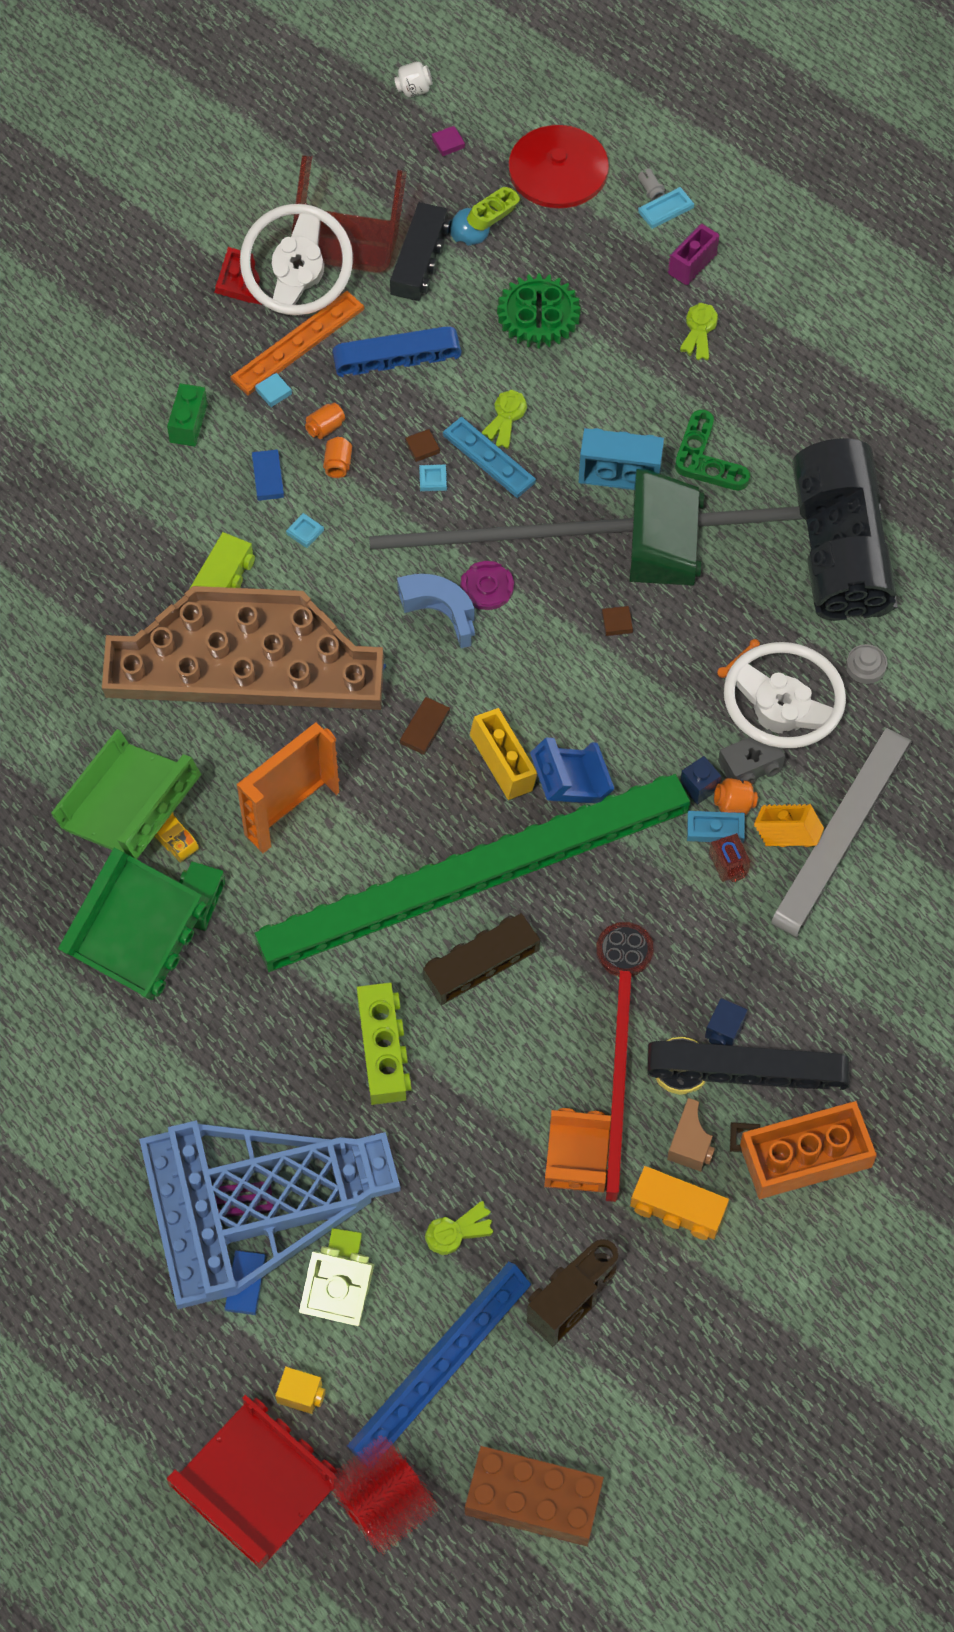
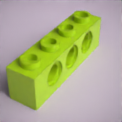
M392 983L358 986L357 998L371 1105L406 1101V1091H411L409 1073H403L402 1064H406L408 1061L406 1046H400L399 1037L404 1036L402 1019H396L395 1010H400L399 993H393ZM379 1013H384L388 1016L384 1020L374 1018ZM381 1040H388L391 1042V1045L380 1047L377 1043ZM385 1067H392L395 1069V1071L389 1075L383 1074L381 1072V1070Z

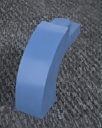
M413 574L397 578V590L404 613L419 609L441 611L452 621L460 648L471 646V636H475L472 623L474 621V606L463 589L454 582L437 575Z

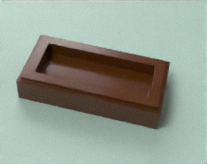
M425 697L400 738V744L425 755L449 715L450 707Z

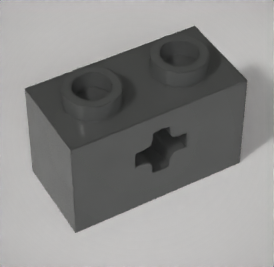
M770 729L763 731L765 733L773 735ZM749 737L720 749L718 763L727 778L746 780L753 784L761 776L771 777L779 773L783 768L785 754L781 748L763 744Z

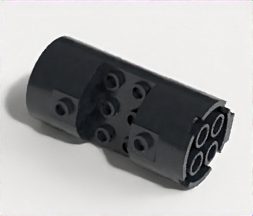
M840 438L818 442L804 448L793 458L792 466L801 517L807 522L811 551L807 562L816 614L826 620L839 621L847 620V616L854 617L862 614L863 618L881 617L897 609L896 588L889 546L885 542L880 513L881 499L871 446L857 439Z

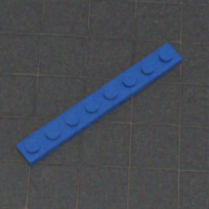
M508 1262L347 1445L359 1460L364 1459L362 1455L365 1453L368 1456L370 1453L373 1455L374 1445L378 1446L379 1444L377 1439L382 1442L384 1438L386 1442L388 1440L390 1445L396 1441L530 1287L531 1283L515 1264Z

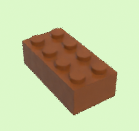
M480 1446L465 1504V1515L588 1547L604 1477Z

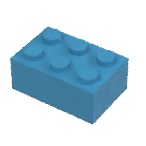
M584 428L578 483L634 490L636 469H648L660 474L664 438L654 435H636L628 432Z

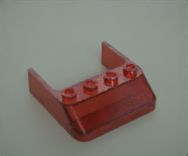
M302 155L296 204L307 205L312 156ZM397 170L391 220L326 211L341 224L348 235L353 253L352 269L383 272L389 268L398 237L407 171ZM294 214L292 233L300 214ZM321 221L318 247L320 248L324 264L342 267V249L339 240L331 228Z

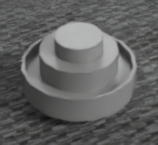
M869 644L854 647L849 652L846 661V669L850 677L863 684H872L879 681L884 676L887 668V658L883 651Z

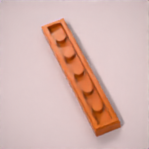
M348 291L344 292L328 306L318 311L230 376L231 381L249 396L256 390L255 385L275 373H280L362 312L364 305Z

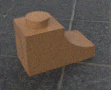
M688 1098L671 1143L667 1160L701 1172L704 1163L708 1165L711 1163L715 1148L711 1147L713 1136L707 1134L699 1123V1101Z

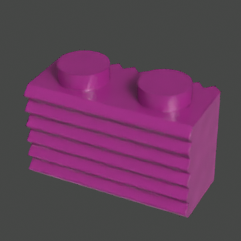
M699 224L669 255V275L683 284L689 285L692 278H695L711 262V259L717 256L719 234L704 224Z

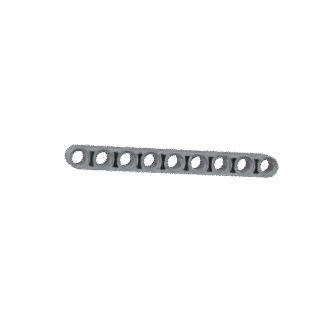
M888 728L884 730L821 835L818 844L812 850L772 919V925L798 937L801 925L804 926L814 904H817L822 897L827 882L832 880L838 870L840 860L845 858L851 848L853 838H857L864 826L866 816H870L877 804L876 801L879 794H883L890 782L889 778L892 772H896L902 762V756L904 752L909 750L912 740Z

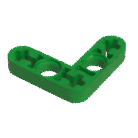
M696 410L690 417L676 457V471L684 477L732 490H744L750 481V472L746 467L704 455L713 429L714 417L707 410ZM701 419H705L706 421L702 426L701 432L697 431L698 422ZM695 439L700 441L702 445L698 448H692L687 442ZM688 454L692 455L691 464L688 467H684L683 463L686 462ZM714 467L720 473L716 476H710L705 470ZM724 470H727V471H728V474H727V476H726V479L723 478V477H724ZM737 474L742 475L739 481L734 480Z

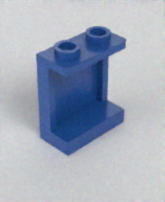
M546 737L530 752L547 801L595 804L601 802L614 790L598 743L591 742L583 750L558 748L555 738Z

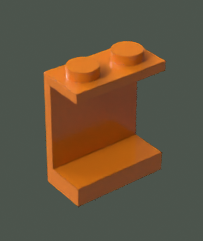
M560 1108L558 1111L551 1110L544 1187L604 1193L611 1116L605 1115L600 1111L577 1113L570 1108Z

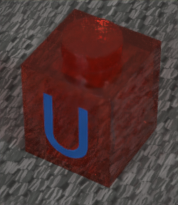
M736 833L711 842L709 855L722 882L727 880L736 882L743 879L749 872L751 861L738 834Z

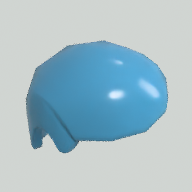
M472 208L459 210L451 221L449 233L456 242L463 241L466 245L482 243L488 237L490 227L485 230H477L468 223L467 216Z

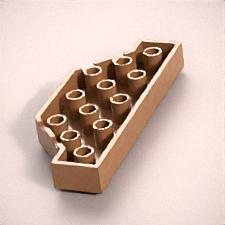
M192 586L184 593L185 596L174 605L171 604L155 618L152 624L146 629L139 631L135 636L106 635L102 690L106 698L381 710L384 670L383 647L355 646L337 629V626L326 614L320 611L304 591Z

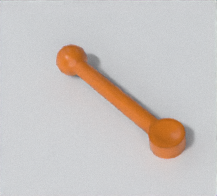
M752 639L749 646L726 667H720L717 671L718 676L725 678L731 666L741 655L760 645L759 640Z

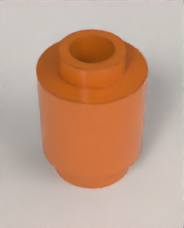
M336 403L326 404L306 417L305 428L312 437L317 436L319 439H322L342 425V422L345 420L344 412Z
M335 437L326 443L323 467L325 473L332 478H342L350 469L352 444L345 438Z

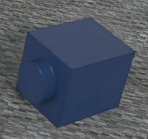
M703 756L682 770L680 782L686 793L698 805L714 794L717 784L721 782V775Z
M720 998L706 1028L705 1038L709 1039V1042L714 1045L733 1046L745 1022L748 1009Z

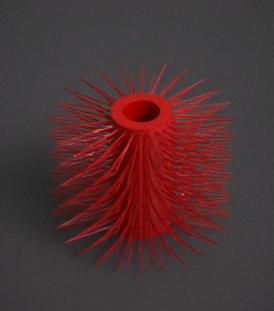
M386 1447L385 1449L383 1448V1452H379L375 1457L371 1454L372 1460L370 1461L367 1458L369 1461L367 1465L364 1462L363 1464L361 1463L363 1467L359 1466L356 1470L354 1469L353 1473L351 1472L352 1477L345 1473L347 1476L345 1481L342 1477L341 1479L339 1478L340 1481L334 1484L336 1488H333L334 1491L338 1492L337 1497L342 1501V1507L345 1508L346 1514L349 1515L352 1522L358 1526V1529L360 1528L363 1531V1534L365 1532L372 1542L375 1540V1544L379 1543L381 1546L384 1538L388 1541V1534L391 1537L392 1535L394 1536L393 1533L399 1530L397 1526L399 1525L402 1528L403 1524L409 1521L407 1517H413L411 1512H406L407 1509L417 1513V1506L421 1509L423 1504L425 1505L428 1501L430 1502L429 1499H426L428 1495L423 1493L424 1489L420 1486L423 1482L419 1480L418 1476L421 1475H416L412 1467L407 1463L406 1456L405 1460H403L402 1456L400 1458L393 1448L388 1450Z

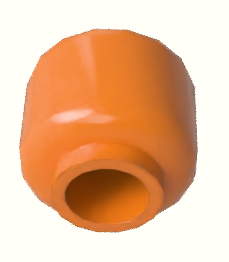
M726 778L721 784L719 783L716 786L714 804L718 806L720 812L744 813L745 816L757 804V792H754L753 786L749 781Z

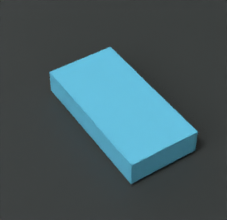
M679 187L639 207L638 212L653 229L693 209L694 203L683 189Z

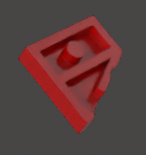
M228 247L215 287V293L263 305L250 293L243 280L240 267L241 250ZM251 253V271L259 286L260 279L258 272L255 270L254 256Z

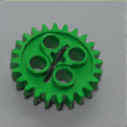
M540 273L537 274L536 279L527 274V281L518 277L517 285L510 282L509 290L503 289L502 297H499L497 305L498 323L502 324L503 332L508 331L509 338L517 336L518 344L526 340L527 347L532 342H535L537 348H540L541 343L545 342L549 348L552 340L560 344L561 336L568 339L569 332H575V327L579 324L581 307L579 306L580 299L575 298V290L569 291V283L560 285L561 278H557L553 282L551 281L550 274L546 279H542ZM538 293L541 294V328L536 327V301Z

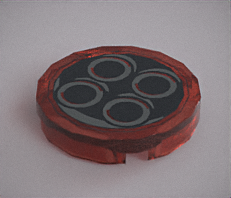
M617 922L608 926L599 935L596 944V954L599 963L608 973L618 977L620 971H630L631 977L638 975L650 965L654 953L653 941L648 932L641 926L631 922Z

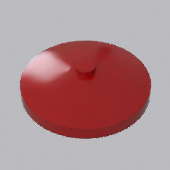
M549 125L534 129L517 141L509 157V176L515 189L527 200L548 208H570L591 200L601 191L607 180L609 163L606 151L601 143L588 132L567 125Z

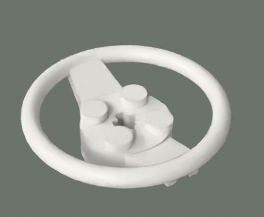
M306 204L283 205L261 216L246 234L240 254L241 273L250 293L265 307L286 315L310 314L332 303L344 290L351 275L353 264L351 243L341 224L326 211ZM300 214L292 236L285 237L273 253L272 267L277 283L272 299L260 289L253 277L250 265L252 246L259 233L269 223L286 215ZM322 221L331 228L339 240L343 259L341 272L335 285L323 297L307 304L295 305L304 290L311 288L315 284L317 285L324 274L325 264L318 247L320 224ZM299 259L302 260L304 266H299V269H295L293 262Z
M773 642L750 649L741 655L731 666L724 684L726 708L734 723L749 737L773 747L798 748L820 741L834 730L845 710V687L837 669L823 655L800 644ZM773 653L795 654L814 662L826 673L832 683L835 694L834 707L832 708L811 700V689L798 679L785 676L782 673H774L769 678L749 665V663L759 657ZM735 685L754 704L758 721L767 730L770 729L775 733H783V731L793 729L798 730L799 728L816 730L796 737H780L759 730L739 710L735 699ZM779 702H783V703H785V704H783V706H781V705H779L778 703H779Z

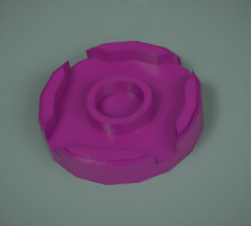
M481 561L474 563L463 573L460 588L469 596L475 608L493 610L500 608L510 600L513 595L514 580L511 572L501 567V564L494 561Z

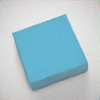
M277 373L255 385L258 394L270 407L292 395L291 388Z
M419 465L420 491L447 490L446 465Z
M303 513L286 530V534L308 548L324 531V527Z

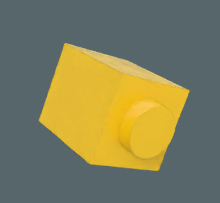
M285 1367L275 1397L278 1404L312 1414L315 1406H321L326 1389L321 1388V1377Z

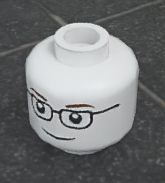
M421 62L401 66L398 70V77L394 78L398 92L403 91L404 95L408 98L427 93L429 85L433 84L428 66H423Z

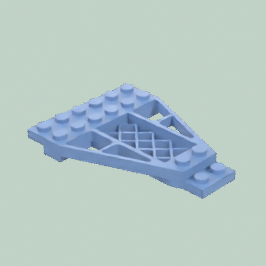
M196 1120L168 1127L169 1132L139 1139L177 1309L239 1294L331 1231L332 1228H335L369 1205L371 1198L400 1191V1184L386 1132L359 1139L343 1137L322 1139L198 1124ZM202 1136H214L245 1140L250 1159L208 1169L201 1138ZM251 1141L298 1146V1148L255 1158ZM318 1158L326 1163L319 1175L306 1168L312 1159ZM288 1165L297 1170L290 1182L277 1175L282 1166ZM330 1168H332L335 1184L324 1178ZM259 1172L268 1177L260 1189L248 1183L253 1173ZM302 1173L315 1180L308 1192L295 1185ZM229 1179L238 1184L231 1196L218 1190L224 1180ZM272 1181L286 1187L279 1199L266 1193ZM320 1184L333 1190L327 1202L313 1195ZM243 1188L256 1194L249 1207L236 1200ZM291 1191L304 1198L297 1209L284 1203ZM215 1196L226 1201L220 1213H218ZM339 1196L340 1201L333 1203L336 1197ZM261 1198L274 1204L267 1217L254 1210ZM309 1201L318 1205V1207L304 1210ZM232 1205L245 1212L237 1224L225 1218ZM280 1208L290 1213L274 1217ZM250 1215L260 1220L245 1224ZM327 1219L326 1222L281 1253L277 1252L274 1240L275 1232ZM221 1223L230 1228L222 1230ZM266 1235L270 1241L273 1258L240 1281H235L227 1251L228 1244Z

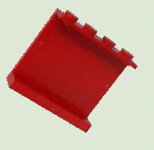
M244 1395L242 1397L244 1405L180 1473L175 1469L166 1479L173 1490L261 1570L331 1493L333 1488L328 1482L330 1481L335 1484L332 1478L337 1473V1470L325 1459L320 1462L312 1455L314 1452L313 1448L303 1439L296 1441L289 1434L291 1429L281 1419L277 1418L274 1421L267 1415L268 1408L259 1399L254 1398L251 1400Z

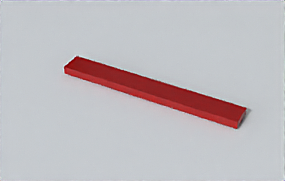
M620 971L618 982L606 1201L613 1202L618 1200L631 988L630 971Z

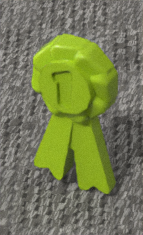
M698 303L690 307L687 313L686 323L691 331L681 345L680 352H687L691 356L695 346H697L696 360L702 358L709 360L707 333L715 329L718 321V314L712 305Z
M514 390L499 394L494 403L498 416L482 431V434L488 437L491 442L498 435L496 446H503L506 449H509L513 421L522 418L527 410V403L523 394Z
M481 1201L455 1222L447 1217L433 1220L425 1233V1240L429 1249L441 1255H448L457 1251L462 1239L491 1236L493 1234V1230L489 1227L491 1220L478 1222L488 1216L490 1210L485 1209L484 1202Z

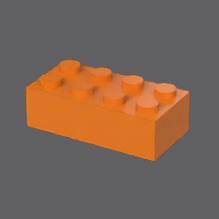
M856 1101L743 1132L740 1142L742 1153L759 1200L872 1168L877 1156Z

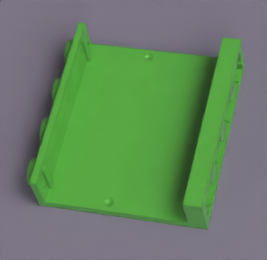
M117 729L51 814L65 831L110 850H113L115 847L137 859L202 774L192 757L183 754L177 762L129 744L122 732Z

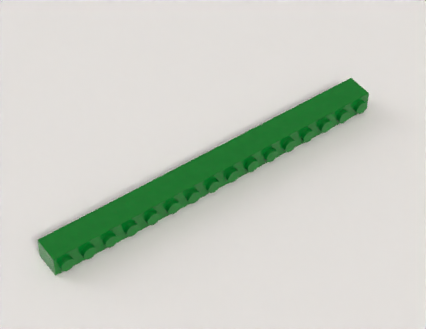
M676 774L668 777L666 775L660 776L652 783L644 786H633L627 792L617 796L609 795L594 805H583L570 814L554 816L549 822L541 825H530L524 831L514 835L506 834L496 842L488 845H477L467 853L461 855L453 854L445 861L435 865H424L419 871L414 873L400 874L385 884H374L361 893L347 894L332 904L318 905L313 911L303 915L295 914L279 924L265 925L258 932H255L257 947L268 973L684 815L689 811L690 800Z

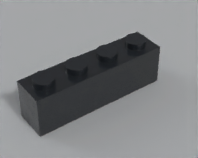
M418 202L390 279V295L420 302L422 294L428 293L430 287L429 274H434L436 271V255L442 254L444 239L442 238L444 234H449L451 220L448 219V208Z

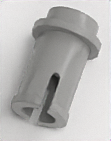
M645 169L648 179L643 171L640 172L638 179L647 191L646 196L648 199L651 198L653 201L665 195V187L658 182L652 169Z

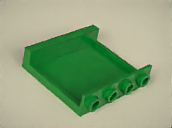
M114 847L58 949L134 990L143 997L153 1000L155 996L158 997L163 992L166 986L164 980L169 971H173L180 960L179 953L183 946L188 945L194 935V930L192 929L197 920H201L208 910L207 902L209 898Z

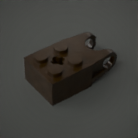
M605 1239L593 1242L565 1269L562 1266L559 1267L549 1278L551 1282L543 1290L538 1288L528 1298L527 1323L552 1347L596 1305L597 1294L614 1278L619 1254L615 1244ZM606 1247L612 1252V1257L606 1253H594L598 1248Z

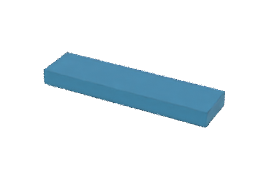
M462 416L443 431V436L516 498L520 497L536 483V478Z

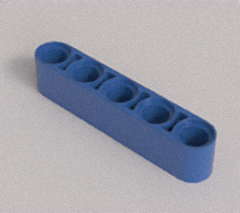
M450 326L345 342L336 345L332 350L336 373L340 377L351 373L353 375L369 373L370 370L376 369L378 371L395 369V366L404 365V367L420 365V362L429 361V363L446 361L445 358L451 357L458 359L462 353L457 331L454 327Z

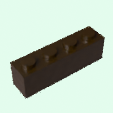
M522 913L515 917L508 916L499 923V926L490 931L488 929L481 931L475 936L474 940L467 944L461 943L456 945L449 954L442 958L435 957L431 959L423 968V979L442 1006L540 950V939Z

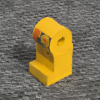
M174 812L155 835L156 839L180 863L199 849L194 837L177 820Z

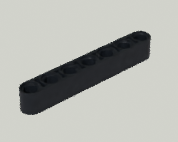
M653 1041L648 1044L647 1074L654 1078L802 1089L829 1090V1087H840V1090H845L849 1088V1057L838 1053Z

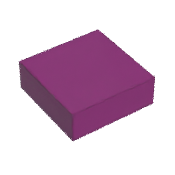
M455 126L432 134V140L442 156L465 148V143Z

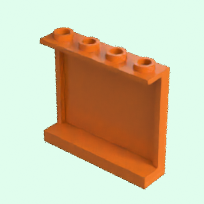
M316 722L237 784L244 835L262 853L271 848L269 828L317 789L326 784L336 795L339 793L340 780L337 770L336 738L329 729H323Z

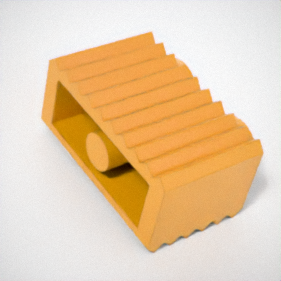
M770 804L768 806L763 805L754 823V827L759 831L765 846H816L824 830L811 804H803L802 806L801 804L797 806L796 804L792 806L790 804L787 806L785 804L782 806L780 804L777 806L775 804L773 806Z

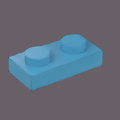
M688 811L687 841L744 843V813Z

